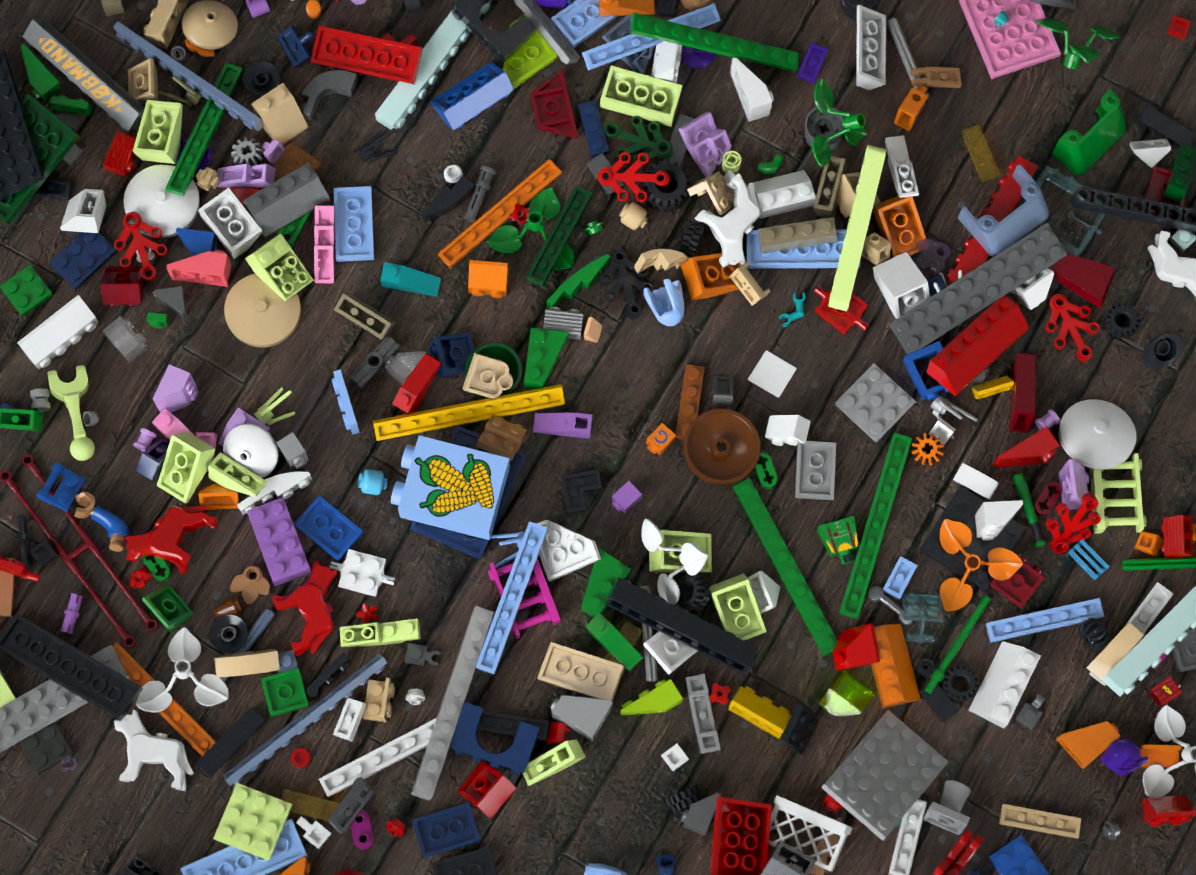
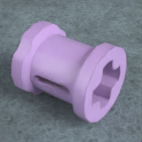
M1052 409L1048 410V413L1042 418L1035 420L1039 430L1045 427L1049 429L1055 424H1060L1058 415Z
M141 428V434L133 446L144 452L149 448L153 438L155 439L157 435Z

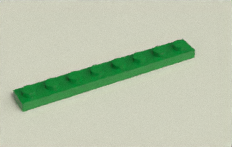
M225 63L214 87L231 98L244 72L243 68ZM211 98L207 100L165 187L168 192L184 197L226 110L225 108L223 110L220 109Z

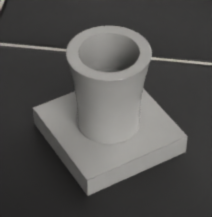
M952 780L945 781L940 804L932 802L925 812L923 820L960 835L970 817L960 812L971 790L962 783Z

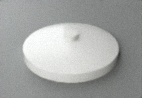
M154 165L140 171L129 182L124 194L126 214L136 212L141 216L142 222L152 227H159L163 233L161 238L177 235V228L187 229L194 222L200 206L199 192L193 179L184 197L166 191L165 187L175 169V166ZM132 219V220L130 221L131 224H132V225L135 224V223H136V220H135V219ZM139 229L141 233L152 237L150 233ZM159 230L154 231L153 235H159Z
M1091 399L1078 402L1065 412L1059 425V439L1065 452L1079 464L1093 469H1109L1122 464L1129 458L1136 443V430L1130 417L1121 408L1107 401Z

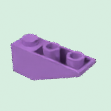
M535 413L533 433L590 439L592 415L582 413Z

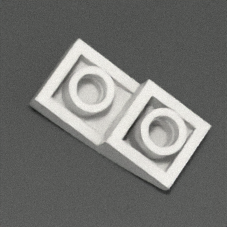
M962 463L953 479L955 482L989 500L999 484L997 481Z

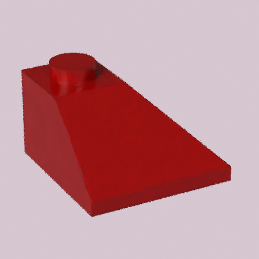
M873 623L841 632L833 649L836 671L854 669L880 662Z

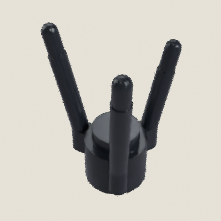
M384 127L368 142L358 148L365 162L369 160L372 163L375 160L397 154V151H392L374 156L377 153L374 146L395 132L396 128H392L382 135L388 130L387 127Z

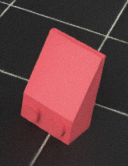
M214 250V252H204L167 264V270L172 280L228 287L232 265L224 251Z

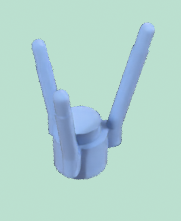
M525 532L492 535L491 539L515 537L514 539L501 541L499 544L516 543L517 547L520 548ZM518 551L495 564V568L516 558Z

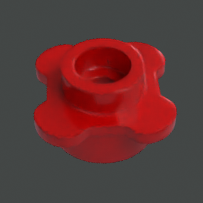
M518 203L514 206L515 209L509 217L510 220H515L519 225H523L528 220L527 217L530 209L524 208Z
M717 683L713 684L711 687L712 695L709 696V700L713 703L727 704L728 693L731 691L730 687L719 686Z
M393 818L391 821L388 820L386 825L388 832L395 837H402L406 828L405 825L396 818Z

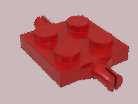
M820 286L814 290L816 294L822 297V302L815 309V313L843 335L855 324L864 331L868 328L869 324L861 319V315L867 309L868 304L855 294H851L848 309L843 311L828 307L832 290L826 292Z
M0 555V571L27 580L39 581L41 575L30 572L23 562L15 559L9 562L8 559Z

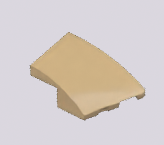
M655 249L642 253L634 268L637 273L654 265L657 271L662 268L666 271L674 266L678 269L690 257L676 250Z

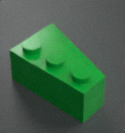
M531 328L524 389L533 390L546 386L569 339V332Z

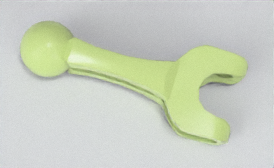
M79 365L76 367V378L70 383L62 382L55 370L48 371L50 392L56 399L64 401L72 420L74 440L70 445L71 455L79 461L88 460L95 452V445L90 438L86 437L80 415V398L87 392L89 387L85 366Z

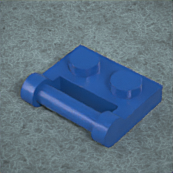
M54 463L53 471L42 490H39L36 496L40 500L68 512L86 478L64 468L61 464ZM59 475L63 476L64 478L54 496L49 495L48 493Z

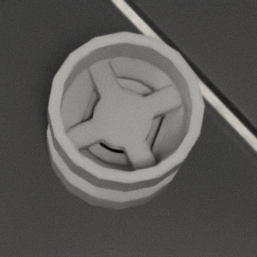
M34 389L30 391V397L33 400L31 410L46 412L51 409L50 402H48L50 397L48 389Z

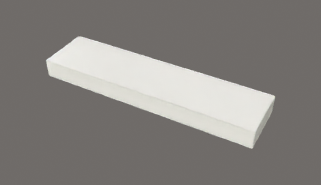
M917 799L903 816L888 874H910L927 805L926 801Z

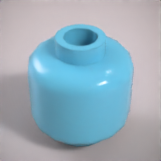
M365 469L363 473H360L358 488H361L362 493L379 495L382 489L386 490L387 478H384L382 471Z

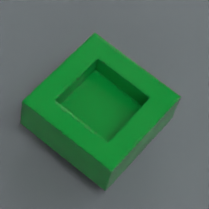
M148 312L147 321L151 327L161 329L163 326H169L167 314Z

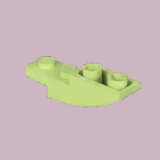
M419 619L340 627L341 647L387 645L421 639Z

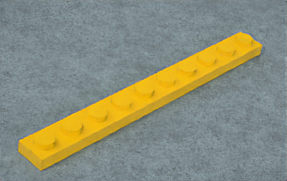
M559 384L502 395L497 398H487L374 420L373 424L376 439L379 441L487 420L491 416L502 417L564 405L565 401L562 385Z

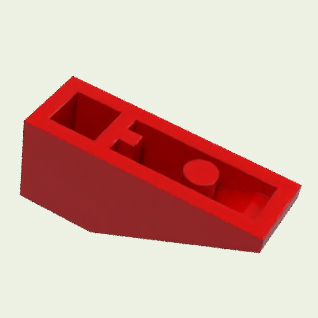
M425 353L401 386L392 404L407 413H415L442 362Z

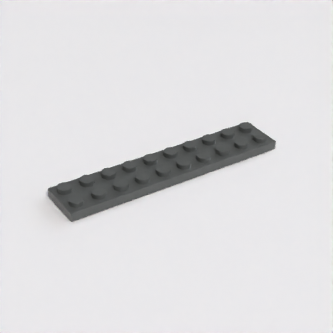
M1045 223L888 325L907 354L915 352L1065 257L1067 253L1049 224Z

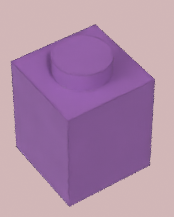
M628 481L612 495V505L617 511H622L625 514L642 499V494Z

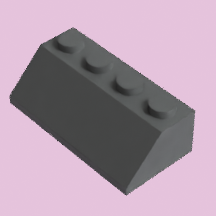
M308 162L244 200V203L266 238L314 210L315 205L326 203L330 198L319 177Z

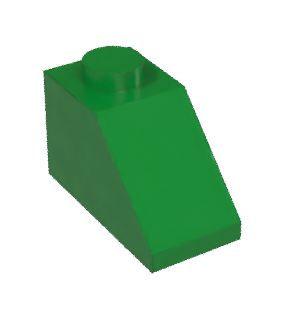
M0 408V428L42 432L43 412Z

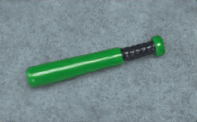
M1018 473L1014 475L1013 479L1020 500H1023V508L1035 537V547L1046 546L1047 543L1043 540L1038 526L1039 521L1025 475Z

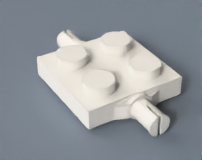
M348 549L343 564L331 561L330 569L341 571L338 587L376 597L382 583L394 585L392 581H395V577L386 576L384 573L386 559Z

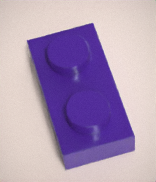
M811 43L797 77L814 84L828 49Z

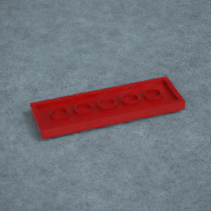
M319 26L310 62L415 85L423 48Z

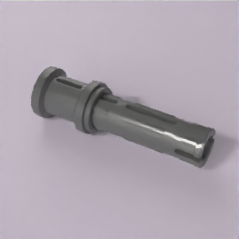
M487 166L480 167L479 178L474 183L476 188L464 216V219L468 222L474 223L476 221L485 193L490 190L491 180L496 175V171Z

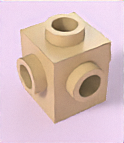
M874 232L865 237L861 256L873 264L879 265L890 258L891 242Z

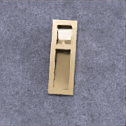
M1128 622L1090 663L1087 669L1102 681L1144 635Z
M275 649L257 652L248 651L214 658L216 677L241 676L280 670L278 651Z

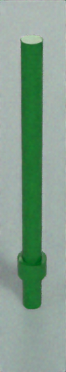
M988 596L982 598L938 669H935L932 673L931 680L924 689L927 693L931 694L938 682L943 680L945 671L991 599Z

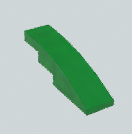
M606 254L574 273L547 300V307H556L563 297L571 300L581 286L588 291L610 263V255Z

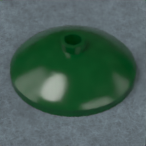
M500 342L485 343L477 347L468 357L465 366V376L468 374L474 353L501 360L508 365L509 373L513 377V384L508 390L502 391L500 396L510 394L519 384L522 376L521 360L517 353L508 345Z

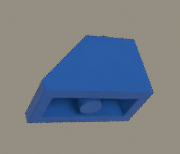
M183 228L176 229L178 237L193 256L208 251L214 252L216 244L214 232Z

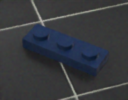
M596 100L578 104L577 107L591 158L601 153L603 155L609 154Z

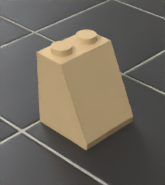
M283 83L252 103L255 115L261 119L262 128L272 141L275 139L283 145L308 128L294 97Z

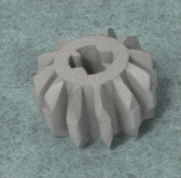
M245 137L244 142L238 139V145L232 146L234 151L231 152V155L234 157V163H239V165H258L256 161H262L260 155L264 153L263 149H260L261 144L259 142L255 143L254 138L248 141V138Z

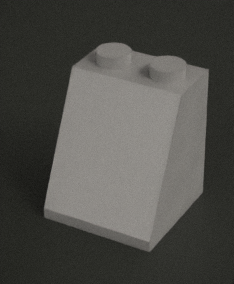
M562 695L560 699L556 698L551 706L552 718L566 724V727L593 742L609 715L613 702L603 699Z

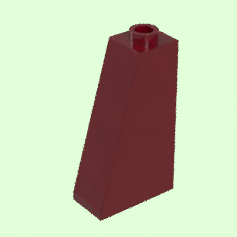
M1068 253L1065 257L1048 267V269L1054 272V280L1095 306L1102 308L1115 276L1114 267Z
M1016 353L1012 373L1014 385L1011 390L1009 431L1028 433L1035 415V355Z

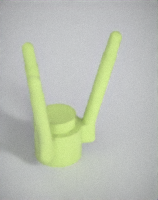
M281 387L254 413L257 419L264 425L267 423L270 426L275 422L295 415V412H290L272 419L274 414L271 410L292 393L291 390L272 403L284 389Z

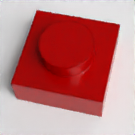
M1174 15L1167 34L1184 40L1191 21Z

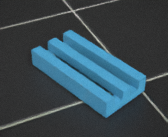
M1083 539L1068 551V554L1094 581L1109 568L1105 561ZM1080 546H1082L1089 553V555L1102 567V569L1080 548ZM1077 550L1098 573L1095 574L1074 551Z

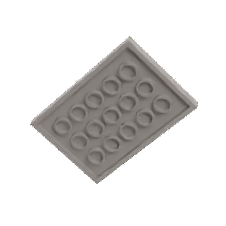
M888 710L821 788L883 841L949 761Z

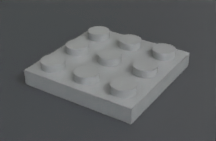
M873 364L835 402V405L877 443L916 401L876 364Z

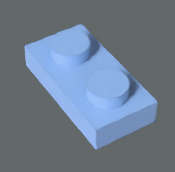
M900 556L883 588V592L900 600L918 565Z

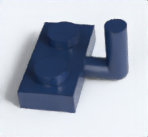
M290 26L277 36L294 67H300L311 58L305 43L310 39L316 40L317 33L308 31L300 37L295 27Z

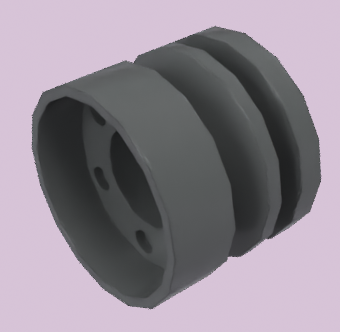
M817 107L812 109L805 121L804 135L808 145L812 148V143L816 136L821 135L825 140L827 137L844 130L842 124L843 116L831 114L828 111L821 113ZM843 134L828 141L827 144L831 147V151L839 146Z

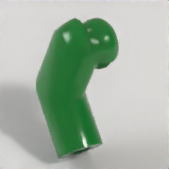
M776 154L772 162L759 163L757 170L762 174H774L784 158Z

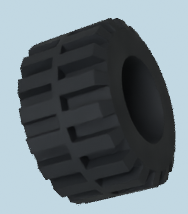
M666 160V163L659 161L658 165L654 163L651 165V169L648 168L646 174H656L658 171H665L670 175V180L675 182L678 188L672 193H663L656 188L655 182H643V191L648 194L646 202L648 204L652 203V208L658 207L661 212H663V209H666L667 212H671V208L677 210L679 205L682 207L685 200L687 201L689 192L687 189L690 188L689 174L687 171L684 172L682 165L678 167V163L675 161L674 164H671L670 160ZM663 175L658 177L659 181L664 179Z

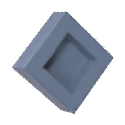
M293 650L278 654L280 668L278 673L298 668Z

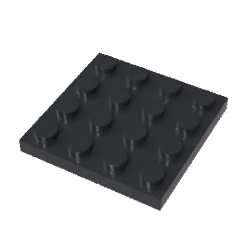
M960 486L919 551L963 578L967 571L965 567V559L967 557L961 550L955 554L947 553L940 543V528L945 519L963 523L970 529L972 533L971 543L963 548L969 555H977L981 561L989 562L988 553L992 549L1005 548L1011 551L1026 527L1011 519L993 540L977 538L975 514L985 501ZM980 565L977 570L970 571L966 580L985 592L993 580V577L988 572L989 565Z

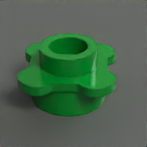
M593 221L587 224L588 228L585 231L588 230L589 235L604 230L601 225L603 222Z

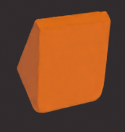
M1141 531L1135 549L1157 557L1163 540L1157 534Z

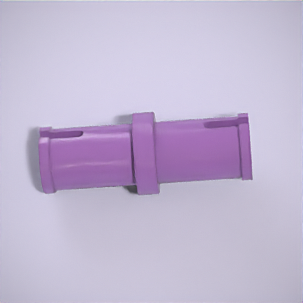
M71 593L67 610L64 611L65 618L60 630L61 632L73 634L76 619L80 616L78 612L83 596Z

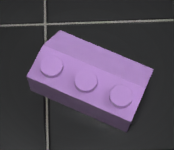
M169 364L154 394L153 401L160 413L165 408L171 413L190 406L191 402L196 400L199 391L189 372Z

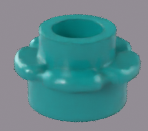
M1001 10L993 21L997 25L996 27L999 25L1003 27L1009 20L1008 12L1006 13Z

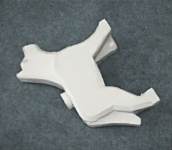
M739 173L726 185L735 191L734 209L723 218L712 214L709 210H702L695 217L697 221L708 224L714 237L719 241L722 248L719 262L723 268L729 264L736 265L739 263L742 266L745 263L742 247L743 233L747 235L754 228L752 224L761 214L753 183H749L746 186Z
M1161 231L1160 234L1156 233L1154 239L1155 246L1150 245L1147 249L1152 256L1157 276L1163 281L1173 283L1172 285L1182 288L1187 286L1196 297V258L1178 257L1175 250L1167 243L1170 233Z
M133 710L132 715H126L121 722L118 720L114 721L116 730L124 733L128 743V765L120 775V781H134L138 777L143 764H164L175 777L171 787L176 788V790L186 791L185 772L190 776L194 772L189 764L182 742L176 739H169L167 734L156 733V736H151L143 726L136 710Z

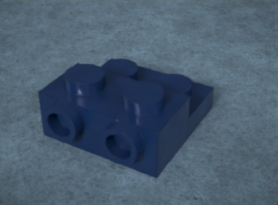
M470 332L435 337L429 345L430 354L442 362L437 371L440 378L456 376L459 373L465 372L467 359L475 350Z

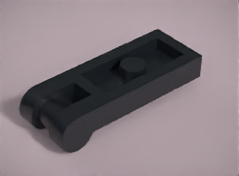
M344 652L308 686L307 694L311 699H317L320 696V690L325 685L327 687L330 686L336 679L334 676L339 671L342 673L349 667L351 660Z

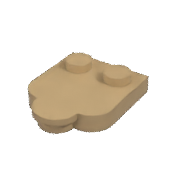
M474 353L462 389L485 397L497 398L501 395L502 391L508 390L512 386L513 377L509 373V367L505 362Z

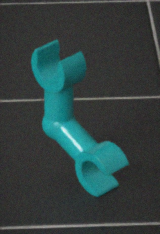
M794 292L793 301L796 303V311L779 316V320L782 318L788 320L782 327H788L791 321L804 316V292L800 300L796 298Z

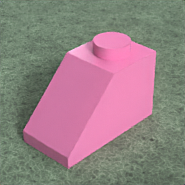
M166 408L152 422L154 427L169 440H171L173 434L186 431L194 435Z

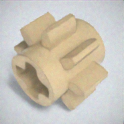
M208 167L205 170L199 169L195 176L198 180L197 185L207 191L210 188L216 189L220 182L219 178H217L218 173Z

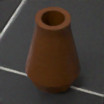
M232 596L218 607L213 608L217 619L224 615H238L244 610L238 596Z

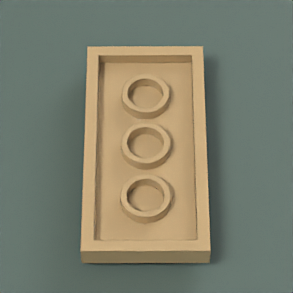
M550 642L537 679L595 699L613 701L624 666Z

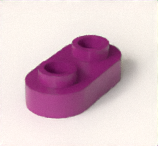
M361 810L350 826L355 846L361 850H367L373 845L374 837L370 817L364 810ZM358 816L363 817V821L361 823L356 822V818ZM361 836H366V837H367V841L364 842V843H361V842H360V837H361Z

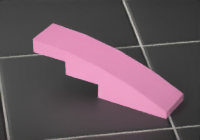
M315 205V283H334V205Z

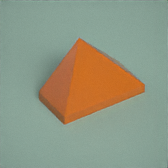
M214 483L199 491L200 506L206 505L207 510L237 509V504H239L238 492Z

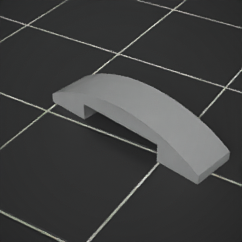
M705 674L685 677L700 752L704 754L719 751L721 749L714 724Z

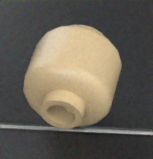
M635 202L626 203L619 214L621 223L632 230H636L639 227L643 228L648 221V218H646L647 210Z

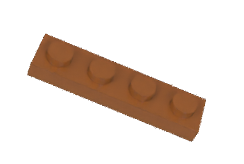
M688 364L685 366L676 428V439L684 440L688 427L698 417L704 367Z

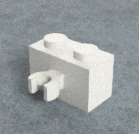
M772 415L769 417L765 438L778 446H783L784 443L794 446L797 443H806L811 421L800 415Z

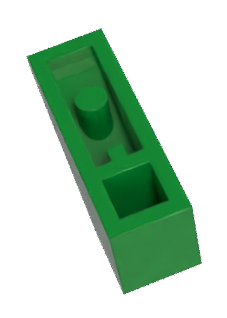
M23 43L21 49L29 83L33 89L31 93L37 100L41 98L46 103L52 96L61 91L62 88L56 78Z
M600 613L585 626L588 632L629 672L643 659L634 647Z

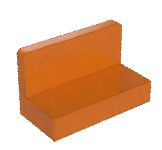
M1141 745L1138 748L1142 757H1148V761L1142 764L1141 767L1148 768L1151 765L1157 764L1163 768H1169L1179 763V751L1182 750V746Z

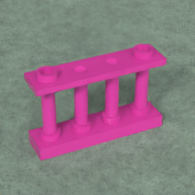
M538 559L527 586L538 585L540 592L536 596L522 600L518 610L539 602L541 604L545 603L547 610L540 615L518 623L514 620L510 633L511 635L515 634L516 639L520 638L519 630L546 620L548 622L552 621L553 626L560 623L559 614ZM493 563L489 564L490 570L487 571L490 580H495L501 597L505 587H502L499 576L510 573L514 563L495 569Z

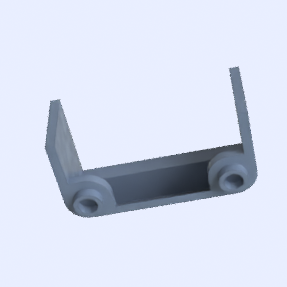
M1020 164L1016 167L1012 177L1022 187L1021 195L1026 200L1024 204L999 223L990 215L982 216L976 220L965 206L958 216L960 222L986 252L993 257L1028 235L1045 222L1049 215V210L1040 187Z

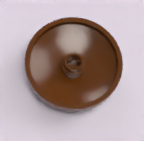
M714 409L701 414L690 424L684 437L683 453L688 467L698 478L714 485H730L747 477L756 466L760 454V439L754 425L742 414L728 409Z

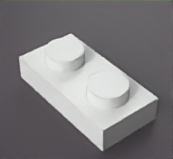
M347 698L333 735L353 742L367 705L363 702Z

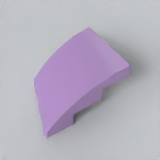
M705 112L679 128L681 137L696 165L705 177L712 175L717 165L721 164L724 154L732 147L726 130L716 128L711 112Z

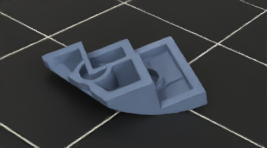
M631 15L623 17L601 36L606 43L633 34L630 33ZM655 46L621 59L636 73L644 75Z

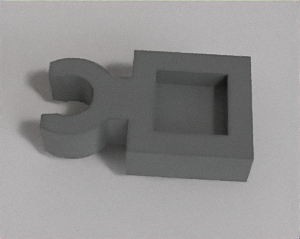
M408 643L405 663L424 667L426 661L431 666L436 667L439 663L432 661V657L435 655L440 656L441 653L439 651L428 653L427 646Z

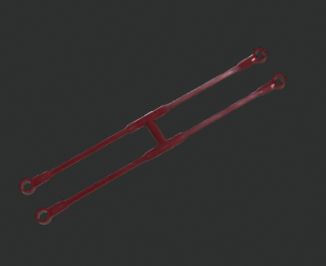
M29 454L24 455L22 463L44 485L46 480L35 464L34 458ZM31 458V462L26 464V459ZM2 471L0 473L1 481L6 483L11 491L18 496L54 544V548L74 575L78 576L116 627L115 630L124 640V645L129 649L134 648L136 640L117 622L81 574V570L73 560L88 548L96 558H99L138 610V614L146 623V628L150 632H155L158 629V623L139 605L102 556L103 553L86 530L78 524L69 511H63L75 526L77 533L84 542L68 553L61 543H58L22 495L20 488L13 480L12 474L9 471ZM9 474V478L4 480L3 476ZM51 488L49 493L51 494V496H54L55 492ZM150 623H155L153 629L149 628ZM129 639L133 640L132 645H127Z

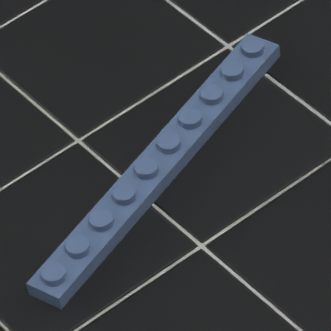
M120 22L113 26L118 39L122 42H129L135 51H142L147 59L151 58L158 62V65L163 70H170L173 76H176L179 80L183 79L186 81V84L191 89L199 90L200 94L207 100L210 98L214 100V103L220 109H227L232 117L243 120V123L248 128H255L257 131H260L263 127L258 116Z
M380 654L376 655L223 775L226 782L230 786L239 783L244 778L243 775L249 771L253 772L256 770L261 761L270 759L275 754V750L288 745L291 742V738L296 734H302L307 729L306 726L311 722L315 723L320 720L325 711L334 709L338 705L339 700L343 697H349L354 692L353 689L359 685L363 686L369 681V677L374 673H380L385 668L384 665L387 664L384 657Z

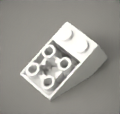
M666 41L656 45L651 77L677 84L682 45Z

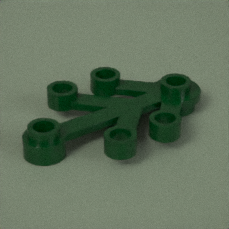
M634 116L631 119V124L636 128L639 136L620 130L618 124L610 122L605 126L604 130L608 138L615 139L618 137L634 143V145L627 148L618 149V159L621 152H627L631 155L645 148L652 150L646 153L650 156V160L655 157L667 159L673 153L672 144L663 140L657 122H651L648 125L649 132L654 135L656 143L649 140L640 116ZM639 120L640 123L634 124V121ZM656 126L657 129L651 130V127ZM611 130H615V131H616L615 134H610L609 132H610ZM666 148V152H661V149ZM637 154L634 157V163L636 162L639 154ZM628 155L623 156V161L628 158ZM645 155L641 157L643 159L642 162H645L647 159Z

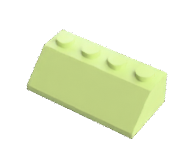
M611 66L600 99V107L633 117L640 116L644 120L672 127L683 85Z

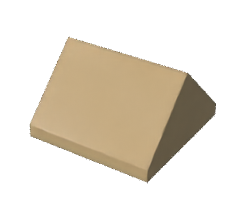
M151 58L128 69V93L141 105H146L147 100L158 101L157 68L154 60Z

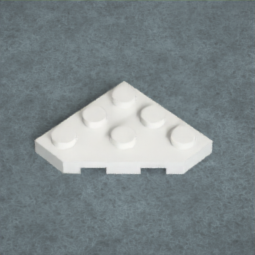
M550 520L537 523L548 528L539 552L548 581L558 579L601 559L595 541Z

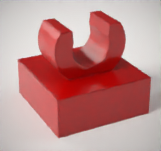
M549 723L546 743L561 744L569 741V739L564 738V733L570 732L571 729L567 728L564 723Z

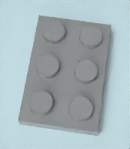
M817 441L797 443L795 498L834 500L836 443Z

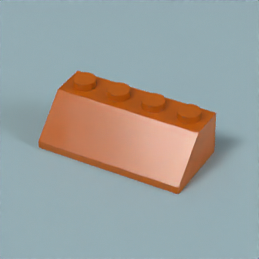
M901 624L874 627L880 662L871 664L882 709L921 700Z

